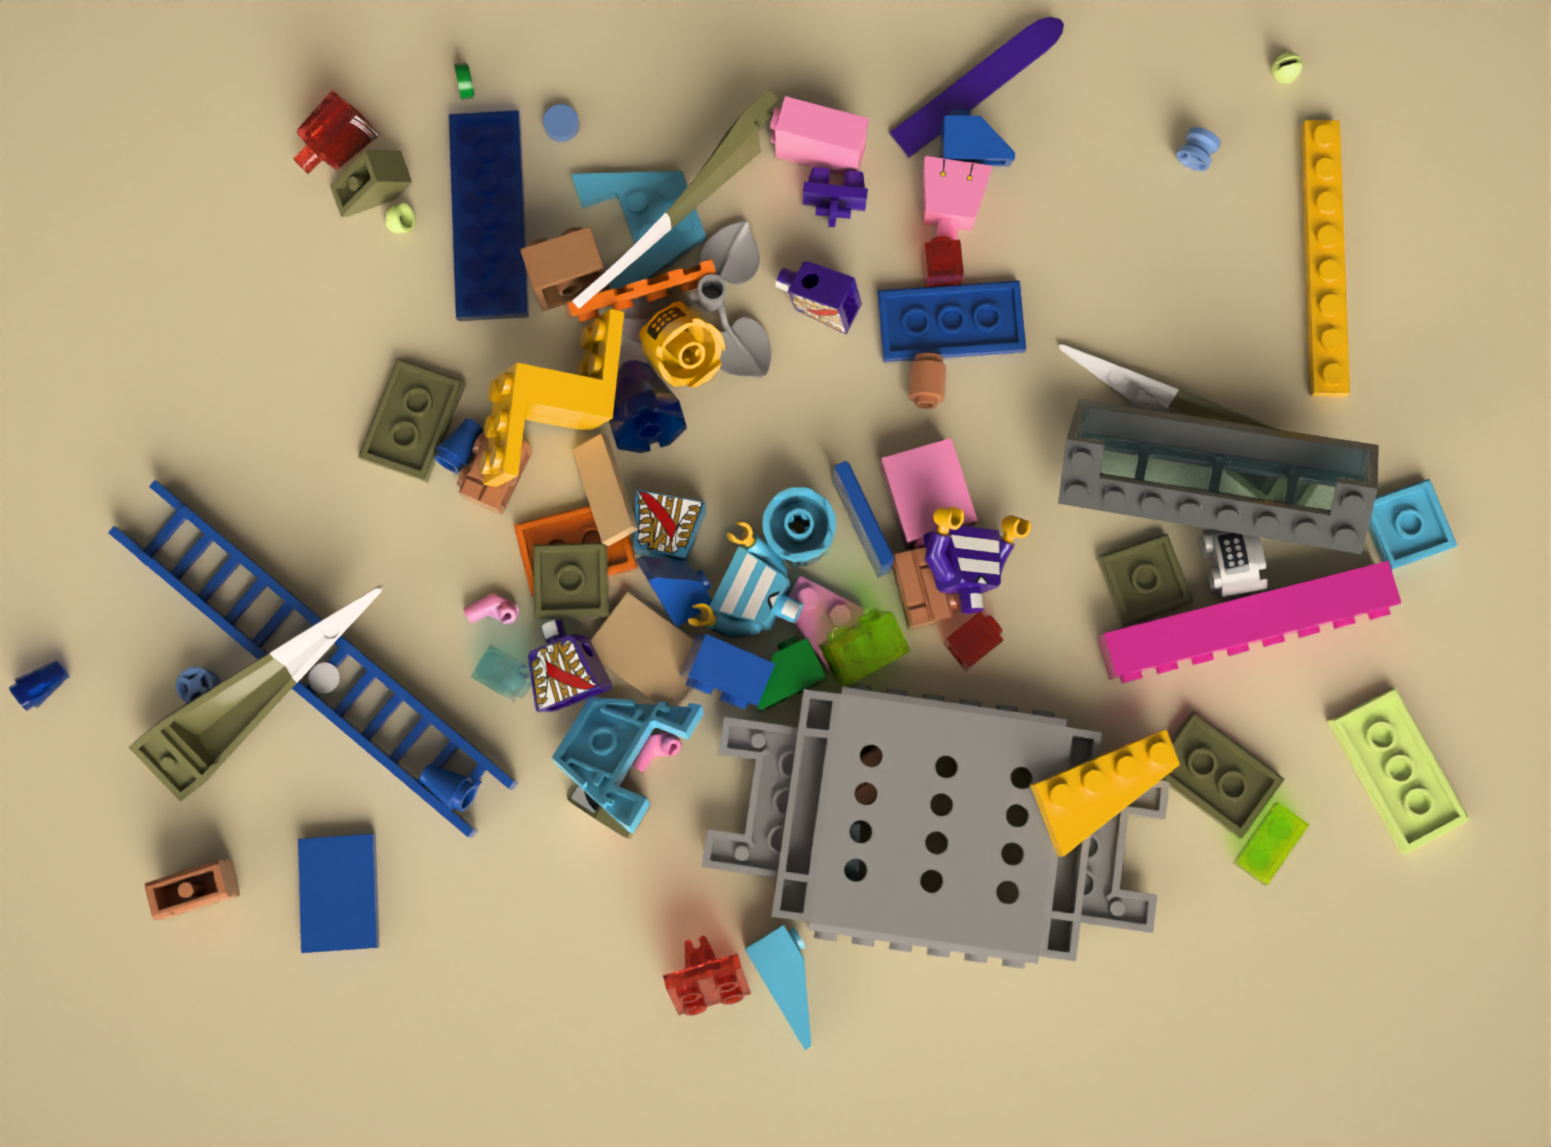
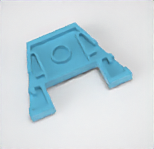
M682 171L578 173L571 175L583 209L613 198L619 199L635 244L666 213L688 187ZM696 208L645 251L638 260H635L610 282L611 289L623 288L625 285L652 278L666 266L673 265L705 241L706 235Z
M591 697L583 706L553 754L552 759L556 766L628 832L634 833L650 804L646 797L619 787L654 728H659L689 740L704 714L702 705L688 703V707L668 706L667 702L659 701L657 705L636 704L635 700Z

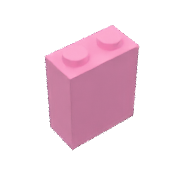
M785 96L782 108H775L770 129H773L771 143L775 144V157L810 167L827 168L831 172L844 175L849 170L859 171L866 147L869 118Z
M952 438L881 458L879 467L904 547L914 545L915 549L925 547L923 535L933 531L934 528H938L939 525L934 522L933 515L941 507L948 509L952 506L963 510L964 521L961 526H975L978 520Z

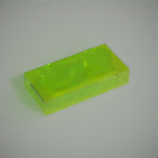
M1275 802L1235 858L1233 864L1263 886H1267L1309 824L1281 803Z

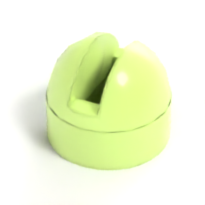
M1294 52L1280 54L1271 67L1273 77L1280 83L1293 82L1302 70V61L1299 55ZM1288 62H1291V63H1292V64L1286 65V66H1284V67H1282V68H1281V66H1280V64H1283V63H1288Z
M408 204L393 205L385 212L384 217L387 219L385 225L390 231L405 233L414 229L416 222L415 214Z

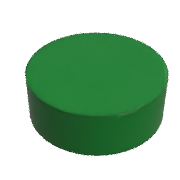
M466 62L454 64L461 100L473 98L474 90L469 65Z

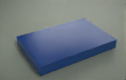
M849 462L839 463L834 466L832 482L876 576L880 578L890 573L895 560Z
M376 834L298 839L301 953L379 948Z

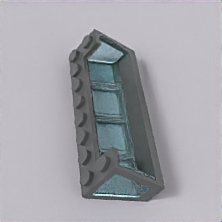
M1079 399L1066 438L1058 504L1362 554L1378 489L1379 445Z

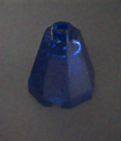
M637 360L623 363L617 373L613 418L609 420L617 449L642 454L651 451L650 444L659 442L660 448L671 445L687 429L680 401L649 363Z

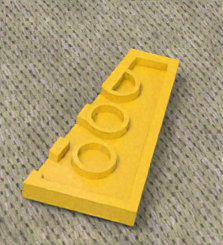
M1167 729L1156 731L1030 784L1058 857H1064L1180 765Z

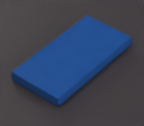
M1020 281L878 290L883 363L913 361L915 355L920 353H935L943 358L1025 353L1026 351Z

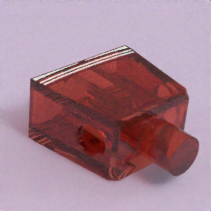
M332 90L297 129V134L307 145L293 159L307 174L322 161L336 170L380 134L354 106L336 91Z

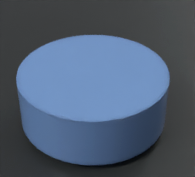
M554 105L546 111L543 117L545 131L554 141H570L579 131L577 113L568 105Z

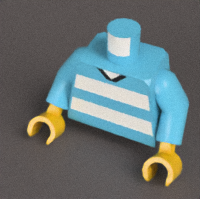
M736 521L735 523L743 528L742 537L737 539L733 534L727 533V538L733 543L745 544L744 548L738 546L710 606L703 603L692 605L693 608H698L702 611L703 618L701 621L690 618L688 619L689 624L695 627L707 625L710 630L731 638L757 635L761 630L770 631L777 617L795 624L802 613L804 605L787 597L792 584L787 578L786 566L768 547L765 541L757 535H752V529L749 524Z

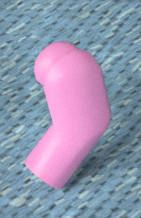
M489 594L463 608L471 624L486 616L495 618L504 624H511L516 621L519 613L518 606L512 600L497 594Z
M669 732L650 734L632 766L644 773L654 757L678 754L682 747L680 739L677 735Z

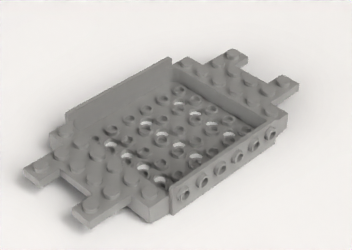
M849 683V687H842L840 694L804 689L798 727L724 717L719 755L755 760L745 834L707 829L702 867L776 878L771 917L808 922L807 929L815 931L814 938L837 941V934L852 937V944L874 947L875 940L890 942L889 949L912 952L913 945L926 947L927 955L949 958L950 951L965 953L964 960L987 963V957L1001 958L1002 966L1021 969L1025 968V962L1038 964L1039 956L1076 961L1080 923L1153 933L1157 895L1120 890L1128 815L1166 819L1170 782L1160 780L1064 857H1058L1030 785L1025 789H1018L1011 782V773L1016 767H1025L1031 772L1032 784L1099 756L1102 732L1066 727L1067 719L1055 718V713L1050 711L1033 710L1032 714L1018 712V707L998 704L996 709L981 707V702L975 700L959 699V703L945 702L944 696L923 694L922 698L907 696L908 691L886 688L885 693L871 691V686L858 683ZM867 745H875L881 750L882 760L875 767L865 766L861 762L860 752ZM941 756H950L956 761L957 771L950 778H943L936 772L935 764ZM867 782L876 788V800L870 805L860 804L855 798V789L861 783ZM936 794H946L952 801V809L945 816H938L931 810L930 802ZM1014 804L1023 806L1027 811V821L1021 827L1010 825L1006 819L1007 809ZM863 820L871 826L872 835L867 842L857 843L851 838L849 831L855 821ZM938 831L945 835L947 847L944 852L933 854L927 850L925 840L931 832ZM1007 843H1016L1023 851L1022 860L1016 865L1006 864L1001 857L1002 848ZM854 858L862 860L867 868L865 877L857 882L849 880L844 873L846 863ZM927 870H936L942 877V886L936 892L929 893L921 886V876ZM1003 881H1011L1018 888V897L1010 904L1002 903L996 894L998 885Z

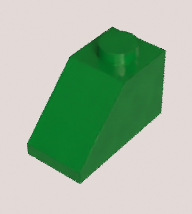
M794 636L777 645L779 651L773 653L771 659L775 666L757 706L759 713L802 693L804 689L808 690L826 681L827 677L808 638L799 641L798 637Z

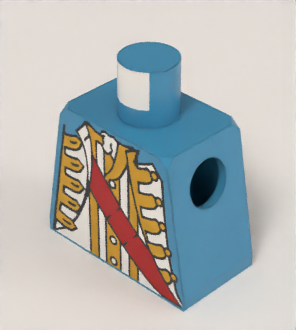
M637 490L635 519L639 530L635 531L634 549L636 553L642 556L688 561L706 515L707 508L705 502Z

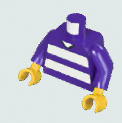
M952 506L948 509L941 507L933 515L934 522L939 525L938 528H934L933 531L923 535L927 550L925 561L933 573L936 588L940 593L958 594L961 612L964 614L981 612L984 610L982 594L999 587L1004 565L1015 546L1013 540L1015 537H1026L1031 530V523L1017 516L1008 515L1003 518L1001 523L1004 532L1002 537L999 530L961 526L964 521L963 510Z

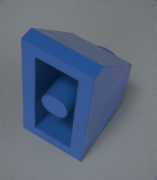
M953 110L949 112V115H944L940 123V158L999 167H1009L1015 160L1014 150L981 116H972L968 110Z
M640 556L635 559L676 627L702 612L698 608H693L692 605L703 603L710 606L712 600L707 591L712 588V585L702 569L695 572L687 560L650 556Z

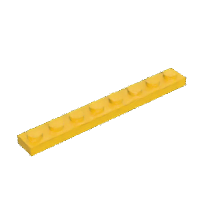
M1305 120L1301 125L1310 396L1346 397L1350 394L1340 120Z

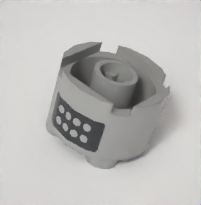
M1207 528L1205 531H1202V537H1199V546L1202 558H1210V572H1207L1206 576L1211 594L1219 593L1220 597L1267 589V579L1260 580L1259 570L1266 569L1260 537Z

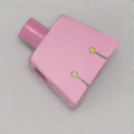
M925 156L922 168L923 222L937 226L936 242L944 245H954L957 243L959 229H973L991 174V165Z

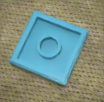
M1430 478L1375 498L1368 529L1381 561L1389 560L1391 570L1458 546Z

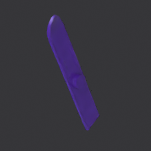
M1048 17L1039 19L1027 26L892 130L890 136L906 156L910 158L940 135V123L944 115H949V112L953 110L971 111L1044 55L1056 44L1062 35L1064 23L1059 18Z

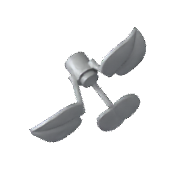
M741 221L724 227L706 241L700 252V262L712 259L716 274L704 276L698 283L697 293L690 294V297L683 303L691 306L694 302H697L706 311L717 310L719 312L722 326L725 331L721 332L725 343V351L721 350L719 358L722 362L720 366L722 371L733 376L762 378L766 376L771 362L770 343L765 330L759 323L748 317L739 318L731 327L728 323L725 312L726 307L724 306L727 293L725 281L732 285L744 284L755 276L759 267V252L752 237L750 226L747 221ZM646 296L632 300L634 307L621 310L624 312L622 334L642 344L639 339L641 328L657 312L671 305L669 296L652 302H647Z

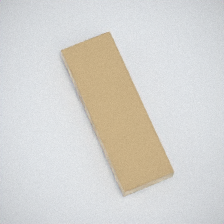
M601 433L573 449L572 452L602 543L610 546L639 530L608 437Z

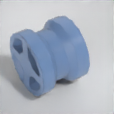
M1192 127L1185 136L1186 144L1180 146L1176 157L1180 163L1192 170L1206 171L1212 162L1211 154L1217 152L1221 142L1211 131L1200 127Z
M191 667L179 675L176 682V692L183 701L189 702L221 681L212 671Z

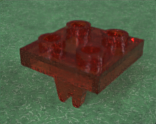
M705 936L699 938L700 947L697 949L694 948L690 940L685 941V969L663 975L666 990L678 1015H698L706 1011L709 1006L719 1003L723 1005L735 1004L743 1000L744 996L751 994L748 979L738 953L717 959Z

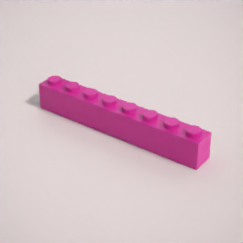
M1388 560L1106 632L1097 639L1109 680L1120 677L1121 683L1124 684L1142 679L1143 671L1156 669L1157 675L1179 669L1178 662L1191 659L1192 665H1198L1214 660L1213 653L1226 650L1228 656L1248 652L1250 651L1248 644L1262 641L1263 647H1268L1285 642L1284 635L1297 632L1298 638L1321 633L1319 626L1332 623L1334 629L1356 624L1354 617L1367 614L1369 620L1391 615V607L1402 602Z

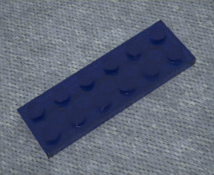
M519 110L449 114L456 319L460 322L529 317L528 272L520 249L526 247Z

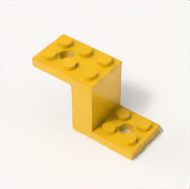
M609 309L588 324L587 327H584L580 338V347L584 348L583 362L579 363L576 374L517 362L496 377V380H492L488 393L489 401L493 402L491 416L488 415L484 426V437L488 438L487 452H483L479 467L480 473L484 474L483 485L498 487L518 476L525 420L589 432L613 418L624 320L623 311Z

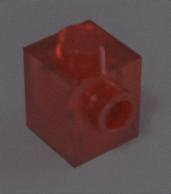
M941 236L935 237L929 242H924L921 255L924 287L961 285L964 269L960 239L951 240L950 237Z

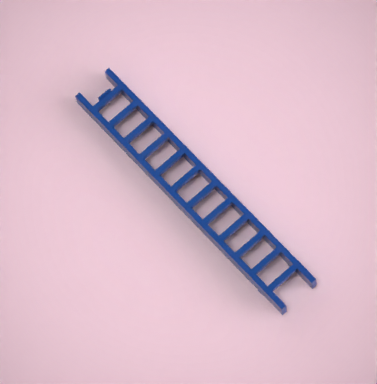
M156 480L149 487L175 508L177 512L152 541L144 548L125 531L116 526H113L108 532L256 659L268 654L262 648L263 644L294 609L306 618L312 626L323 620V618L180 498ZM187 519L204 534L171 571L154 556ZM214 541L231 557L205 587L197 593L181 578ZM241 564L256 576L258 580L231 611L224 616L208 600ZM269 587L285 602L258 634L251 639L235 623L264 589ZM341 635L334 642L340 648L327 663L338 668L345 658L350 655L367 672L334 709L316 694L309 684L306 685L301 680L292 689L464 835L473 838L479 830L455 810L451 811L426 786L419 783V779L399 764L400 760L432 724L451 740L432 764L442 768L456 750L460 748L478 763L477 767L468 776L472 778V783L478 788L482 784L480 778L486 771L508 789L513 790L518 782ZM377 678L395 694L365 730L361 732L344 715ZM404 701L419 713L422 719L394 752L389 755L371 739Z

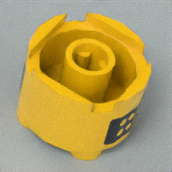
M674 302L657 312L639 332V339L642 342V351L646 360L672 386L687 385L689 388L698 387L710 380L721 366L722 362L719 360L721 350L725 351V343L721 332L694 307L687 306L683 302Z

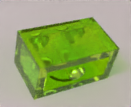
M873 608L857 617L859 622L849 628L846 625H842L826 633L827 640L819 643L818 646L837 684L849 686L911 652L892 611H879L878 608Z

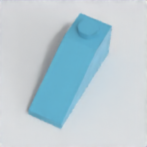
M782 924L747 946L745 951L804 1050L811 1047L804 957L800 952L806 946L795 927L787 930L785 925Z

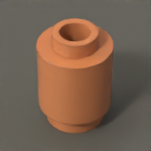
M920 353L915 355L914 362L910 365L908 398L918 408H936L937 404L945 400L946 365L943 363V357L939 354Z

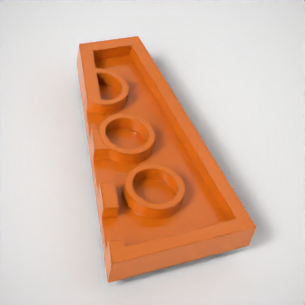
M710 259L688 269L680 268L659 275L657 278H648L625 285L623 288H614L597 293L581 308H578L573 301L567 302L564 306L568 319L577 316L580 323L600 317L598 310L612 306V309L621 311L634 307L632 300L646 296L647 302H652L668 297L667 290L680 286L681 292L698 288L699 281L704 276L716 274L713 260Z

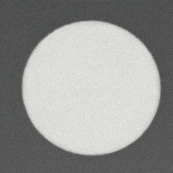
M319 663L309 672V685L317 693H329L339 683V672L330 663Z

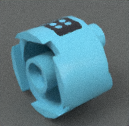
M791 487L779 492L768 504L763 514V539L768 547L784 564L790 566H808L818 562L829 553L836 531V516L830 502L807 487ZM795 521H800L802 526H807L804 528V533L797 534L796 530L792 529Z

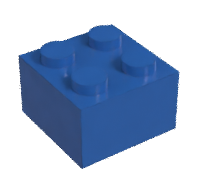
M697 634L679 675L688 678L686 686L710 695L712 690H716L722 693L719 700L745 709L747 704L758 706L775 663L708 634Z

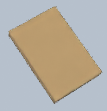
M627 592L591 639V643L603 666L656 705L659 701L667 702L668 706H681L693 690V688L685 685L688 678L679 674L694 640Z

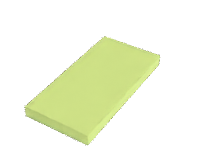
M1395 687L1327 721L1401 854H1406L1470 820Z

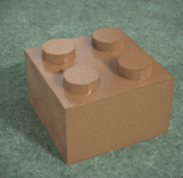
M573 227L564 231L562 236L550 240L546 238L531 241L527 247L520 249L542 311L573 301L605 273L590 227L584 229L582 227ZM607 284L598 293L610 290L609 284Z

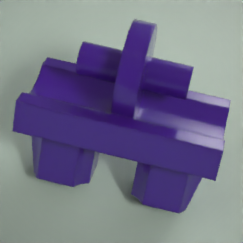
M812 167L808 182H804L802 205L816 206L815 215L829 217L828 227L835 228L836 218L850 219L851 210H866L868 188H864L863 172L846 171L844 183L841 186L829 184L831 170L822 167Z

